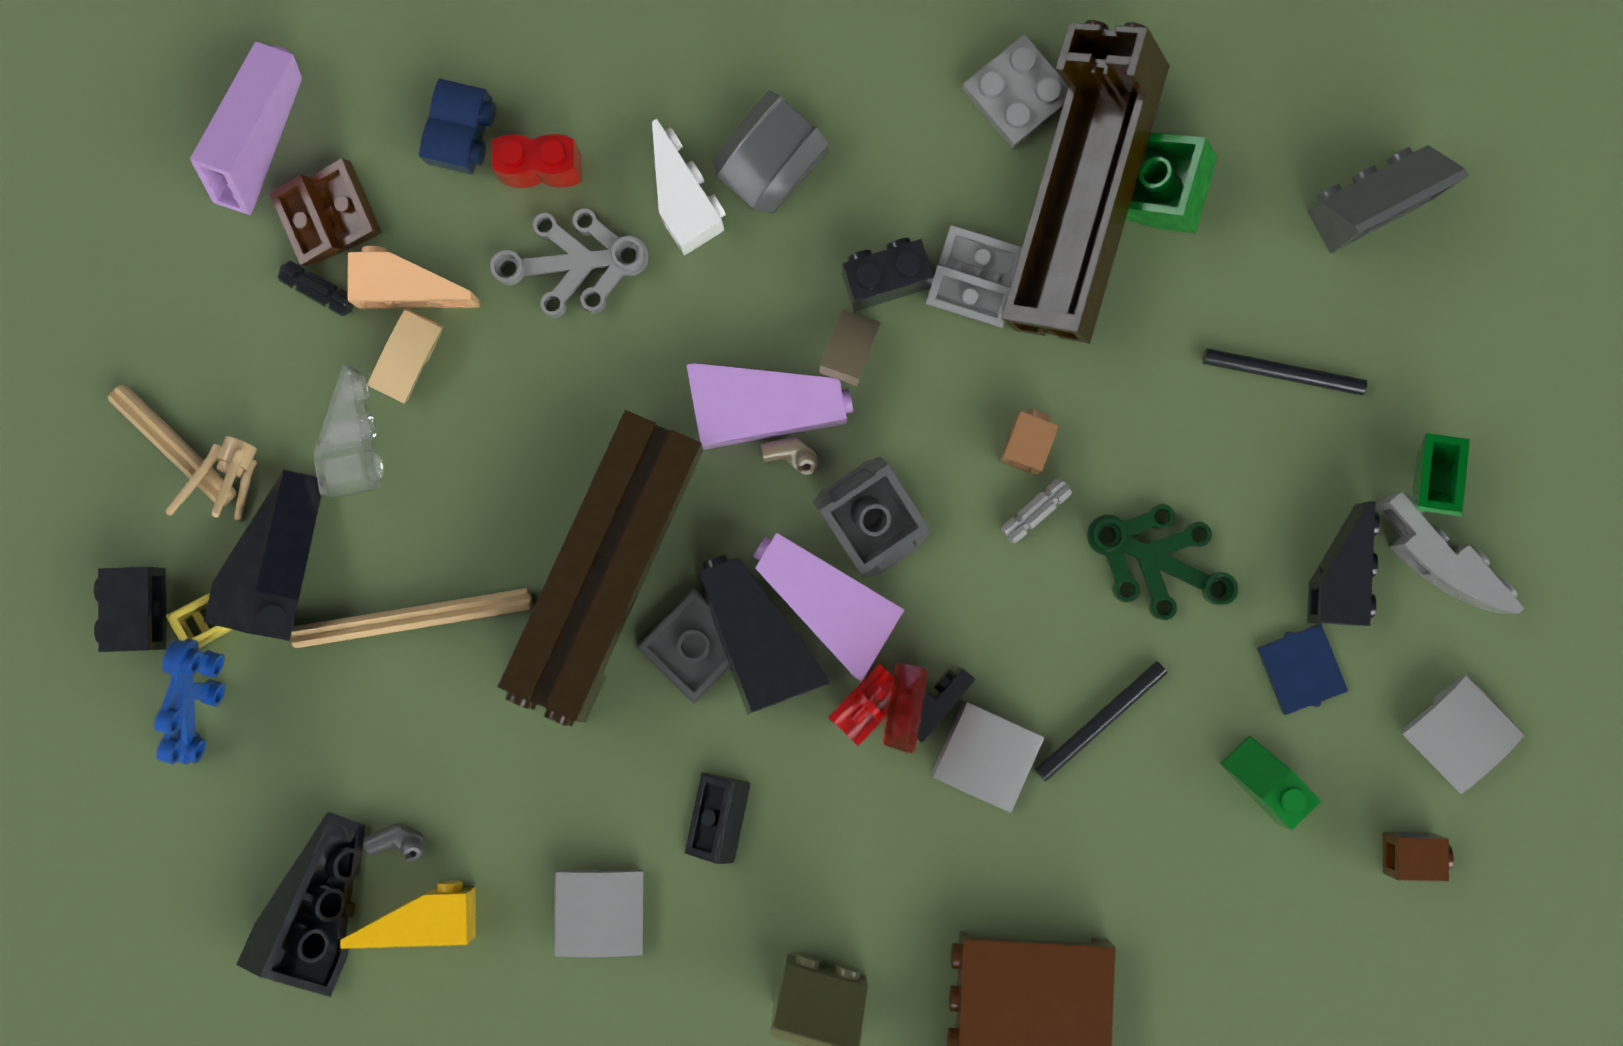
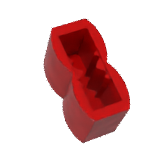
M516 134L503 135L492 140V170L503 184L514 188L533 187L541 182L551 187H571L581 182V153L574 139L561 134L542 135L534 140Z

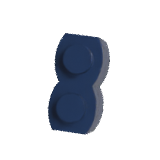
M438 79L433 92L429 118L423 131L419 157L426 164L473 175L476 165H482L486 154V143L482 141V136L486 126H492L496 114V105L492 102V97L487 90L445 79Z

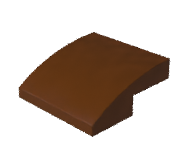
M340 158L310 177L300 174L269 193L301 266H307L332 257L381 233L349 160Z

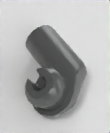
M401 823L393 824L363 839L365 849L370 856H374L389 848H394L405 855V860L416 861L423 856L426 849V841L423 835Z

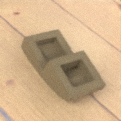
M842 310L822 359L819 373L858 386L881 322Z

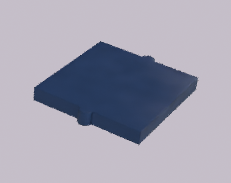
M1322 624L1312 626L1297 633L1285 632L1284 638L1257 647L1283 715L1293 713L1308 706L1319 707L1321 701L1348 691Z

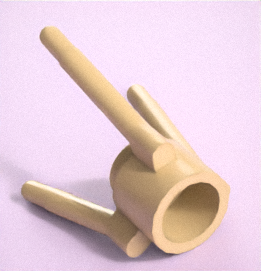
M225 436L221 446L213 444L207 458L166 509V514L169 516L173 515L213 464L219 461L216 469L226 473L215 500L211 515L213 517L220 515L235 477H241L234 515L236 521H241L246 506L251 476L257 464V461L253 460L257 448L229 436Z

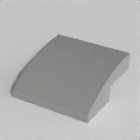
M950 225L925 304L1003 328L1004 321L1001 318L1022 247Z
M1466 673L1432 698L1434 704L1401 729L1402 735L1460 794H1463L1490 772L1525 736L1514 722Z
M963 701L930 776L1011 813L1045 737L967 701Z
M595 868L555 871L553 955L557 957L643 955L644 871L641 869L598 871Z

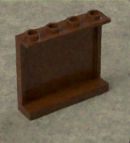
M960 931L959 943H952L951 968L958 969L957 985H950L949 1009L956 1012L955 1028H948L947 1046H1112L1115 946L1108 939L1091 938V943L986 938L968 937L966 931Z

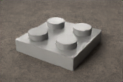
M1024 34L963 84L962 90L1007 144L1014 149L1062 110L1068 86Z

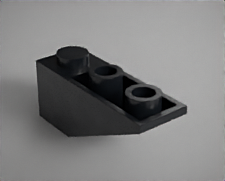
M1368 501L1354 505L1309 581L1307 623L1370 626L1371 618L1375 616L1377 607L1376 597L1372 594V577L1376 576L1378 570V557L1376 553H1373L1374 536L1378 534L1380 528V517L1378 512H1375V502Z

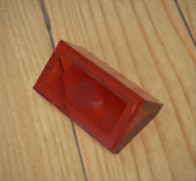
M897 663L895 665L883 736L884 745L906 753L915 752L928 675L926 667L906 663Z

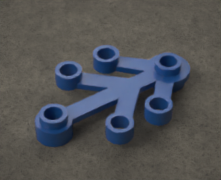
M189 638L184 641L174 640L169 645L163 659V671L171 674L172 678L162 707L156 716L154 729L164 733L163 739L157 748L156 759L169 764L179 762L187 765L190 762L197 763L201 759L206 748V740L200 738V734L196 732L194 700H200L201 703L216 707L220 704L225 693V684L212 679H208L205 683L193 682V676L197 671L200 674L216 678L220 674L225 660L224 654L207 650L205 653L199 651V645L196 640Z

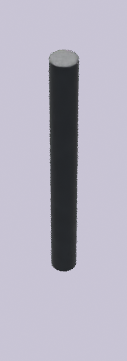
M1206 348L1203 355V364L1362 396L1367 389V380L1209 348Z
M1157 661L1043 761L1035 769L1037 774L1045 782L1049 780L1168 673L1166 669Z

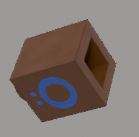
M1383 832V874L1396 880L1449 881V870L1453 867L1454 855L1448 838L1434 833Z

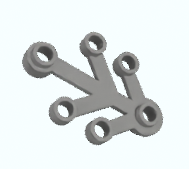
M582 208L573 215L572 222L575 229L581 235H592L607 248V250L590 251L558 226L557 221L551 214L540 213L533 219V230L538 237L544 240H551L567 254L521 259L513 251L502 250L491 259L490 270L492 275L501 284L508 286L519 283L524 276L568 271L554 290L543 295L540 301L541 309L548 317L559 318L566 311V301L592 269L608 267L596 285L585 289L580 297L581 304L587 312L598 314L606 307V297L623 276L638 275L646 268L649 262V251L645 243L638 237L631 235L619 238L598 221L593 211ZM583 216H590L592 218V224L587 228H582L578 224ZM545 220L551 221V230L548 232L539 231L541 222ZM627 251H634L636 253V259L631 263L622 261V256ZM508 264L516 265V272L512 276H505L503 274V269ZM592 294L600 296V303L595 307H590L586 303L587 298ZM551 299L560 300V307L556 311L547 310V303Z

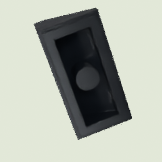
M701 772L685 854L716 864L734 862L750 790L749 782Z

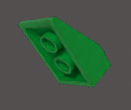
M1150 133L1126 220L1156 229L1196 234L1217 161V156L1206 137Z

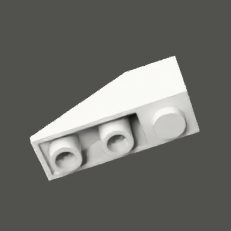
M658 119L652 121L659 214L666 229L685 256L724 231L721 218L726 213L715 195L712 194L707 197L700 187L704 179L692 160L688 163L684 162L678 152L683 146L673 129L669 127L664 130Z

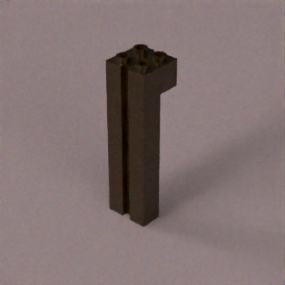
M1088 20L1085 24H1068L1056 66V71L1068 86V91L1001 318L1015 331L1041 336L1050 334L1056 335L1060 339L1091 343L1170 67L1150 30L1142 24L1128 22L1124 26H1116L1115 30H1109L1108 25L1097 20Z
M624 411L497 686L508 692L505 700L535 710L538 704L547 709L544 717L564 726L569 725L572 727L575 721L586 723L606 677L602 676L701 457L703 452L702 442L674 430L660 427L655 422L630 411Z

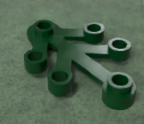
M1160 504L1152 507L1148 513L1126 521H1122L1113 515L1097 517L1088 527L1087 541L1093 551L1106 556L1115 581L1113 595L1117 600L1131 602L1140 593L1139 584L1136 580L1130 578L1123 552L1138 560L1152 599L1149 610L1151 615L1158 620L1171 619L1177 611L1176 602L1173 598L1169 597L1160 570L1202 590L1204 599L1210 604L1227 605L1236 598L1238 584L1230 574L1219 572L1208 575L1167 555L1189 546L1201 547L1208 544L1211 540L1212 532L1207 524L1202 522L1192 523L1186 527L1185 531L1144 544L1130 536L1152 527L1155 529L1170 527L1175 519V514L1171 507ZM1158 509L1165 511L1167 514L1165 524H1159L1155 521L1154 515ZM1195 527L1202 529L1204 532V538L1201 542L1194 541L1191 536V532ZM1103 528H1108L1113 532L1114 537L1110 543H1105L1100 538V532ZM1216 581L1220 582L1224 589L1219 597L1214 596L1211 592V586ZM1124 582H1128L1133 588V593L1128 598L1123 597L1119 590ZM1161 600H1165L1170 607L1169 612L1164 616L1160 615L1157 611V604Z

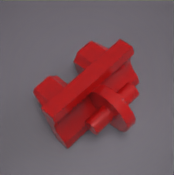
M878 663L828 718L859 746L903 700L909 691Z

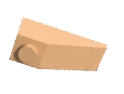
M364 246L362 247V252H348V301L359 309L480 307V300L470 290L391 252H387V249L384 247Z

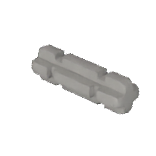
M1060 478L1055 479L1045 488V493L1040 492L1016 513V518L1012 517L1001 527V531L1012 543L1018 542L1027 534L1026 530L1028 528L1030 530L1033 529L1056 509L1055 505L1057 503L1060 505L1071 496L1072 491L1066 482Z

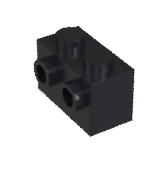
M908 237L895 240L887 244V250L872 254L871 250L856 252L850 255L848 262L843 263L842 276L854 312L930 289L934 279L922 239L911 242Z
M98 568V578L94 583V596L98 602V620L94 626V636L98 643L99 652L166 650V568Z

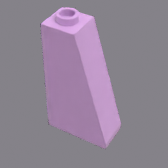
M255 41L190 157V161L212 202L247 215H251L302 81L294 55L283 47L276 45L271 47Z
M697 363L686 365L699 439L702 442L703 450L844 425L847 422L846 413L853 412L849 388L841 389L840 380L835 378Z
M776 533L772 540L765 537L753 558L759 561L755 569L855 678L862 681L904 612V609L780 534Z

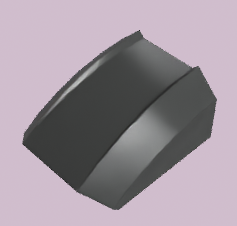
M768 90L743 119L714 159L716 176L751 208L774 213L829 153V143L818 128L813 126L789 105L781 95Z
M881 457L862 462L853 471L829 487L822 489L812 502L862 577L881 574L918 549L931 532L894 471Z

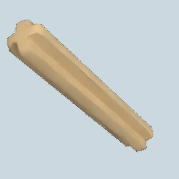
M118 385L108 395L109 402L190 479L204 459L128 386ZM211 467L197 487L215 503L224 478ZM231 487L223 507L229 504L237 493L233 487Z

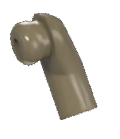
M797 437L760 443L764 463L785 459L802 475H811L817 470L819 464L817 453Z

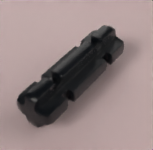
M288 261L280 267L277 278L281 283L290 288H293L294 285L297 286L295 288L297 292L324 307L329 304V309L341 316H345L352 311L353 304L348 301V292L340 289L339 292L336 291V285L309 270L304 273V268L292 261Z

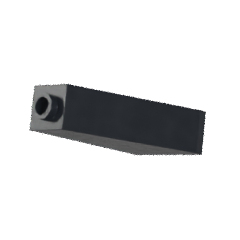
M722 555L703 563L705 569L699 571L697 580L709 607L715 629L747 715L829 684L825 672L739 557L728 561L726 555Z

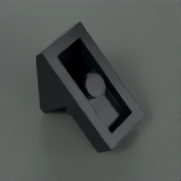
M959 667L955 673L948 669L934 685L933 688L938 693L933 698L908 677L914 737L923 743L976 679L963 668Z

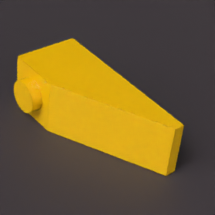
M460 880L438 882L437 888L427 891L341 939L340 949L467 945L476 937L475 887H463V881Z

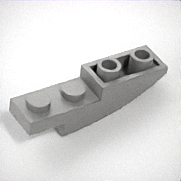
M1403 492L1386 495L1375 504V507L1401 535L1389 547L1406 565L1427 582L1459 601L1498 614H1519L1524 609L1516 599L1518 594L1514 587L1506 580L1498 578L1488 567L1490 561L1487 556L1478 548L1471 547L1470 545L1452 546L1450 548L1448 536L1440 528L1431 526L1422 515L1423 511L1416 510L1412 496Z

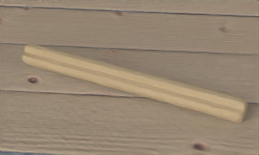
M523 588L293 626L290 641L294 648H302L533 609L534 600L531 590Z

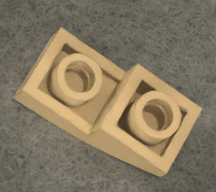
M409 308L404 309L378 359L367 386L405 404L411 396L423 366L429 361L444 326Z

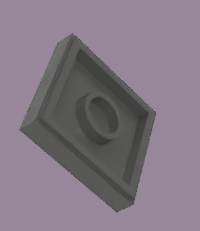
M694 588L636 646L693 704L730 668L706 600Z

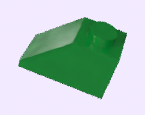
M1431 433L1425 434L1416 456L1412 491L1416 510L1461 517L1464 505L1470 439Z
M1248 736L1220 763L1276 824L1289 830H1293L1322 802L1293 770L1251 736Z

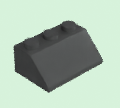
M1429 145L1415 152L1410 147H1407L1388 158L1387 161L1390 165L1377 171L1375 165L1353 176L1354 184L1344 189L1339 184H1336L1317 195L1319 203L1311 208L1308 214L1331 254L1436 199L1469 176L1468 172L1464 167Z

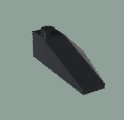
M287 470L282 471L215 577L205 613V623L248 634L290 641L324 487V478Z
M327 812L255 922L236 965L261 978L331 997L348 957L349 948L340 949V940L346 937L348 918L353 917L355 903L351 902L353 882L359 875L365 825Z

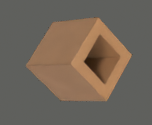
M1028 409L1027 413L1020 411L1014 418L999 462L1033 475H1038L1044 468L1059 425L1051 423V416L1035 409Z

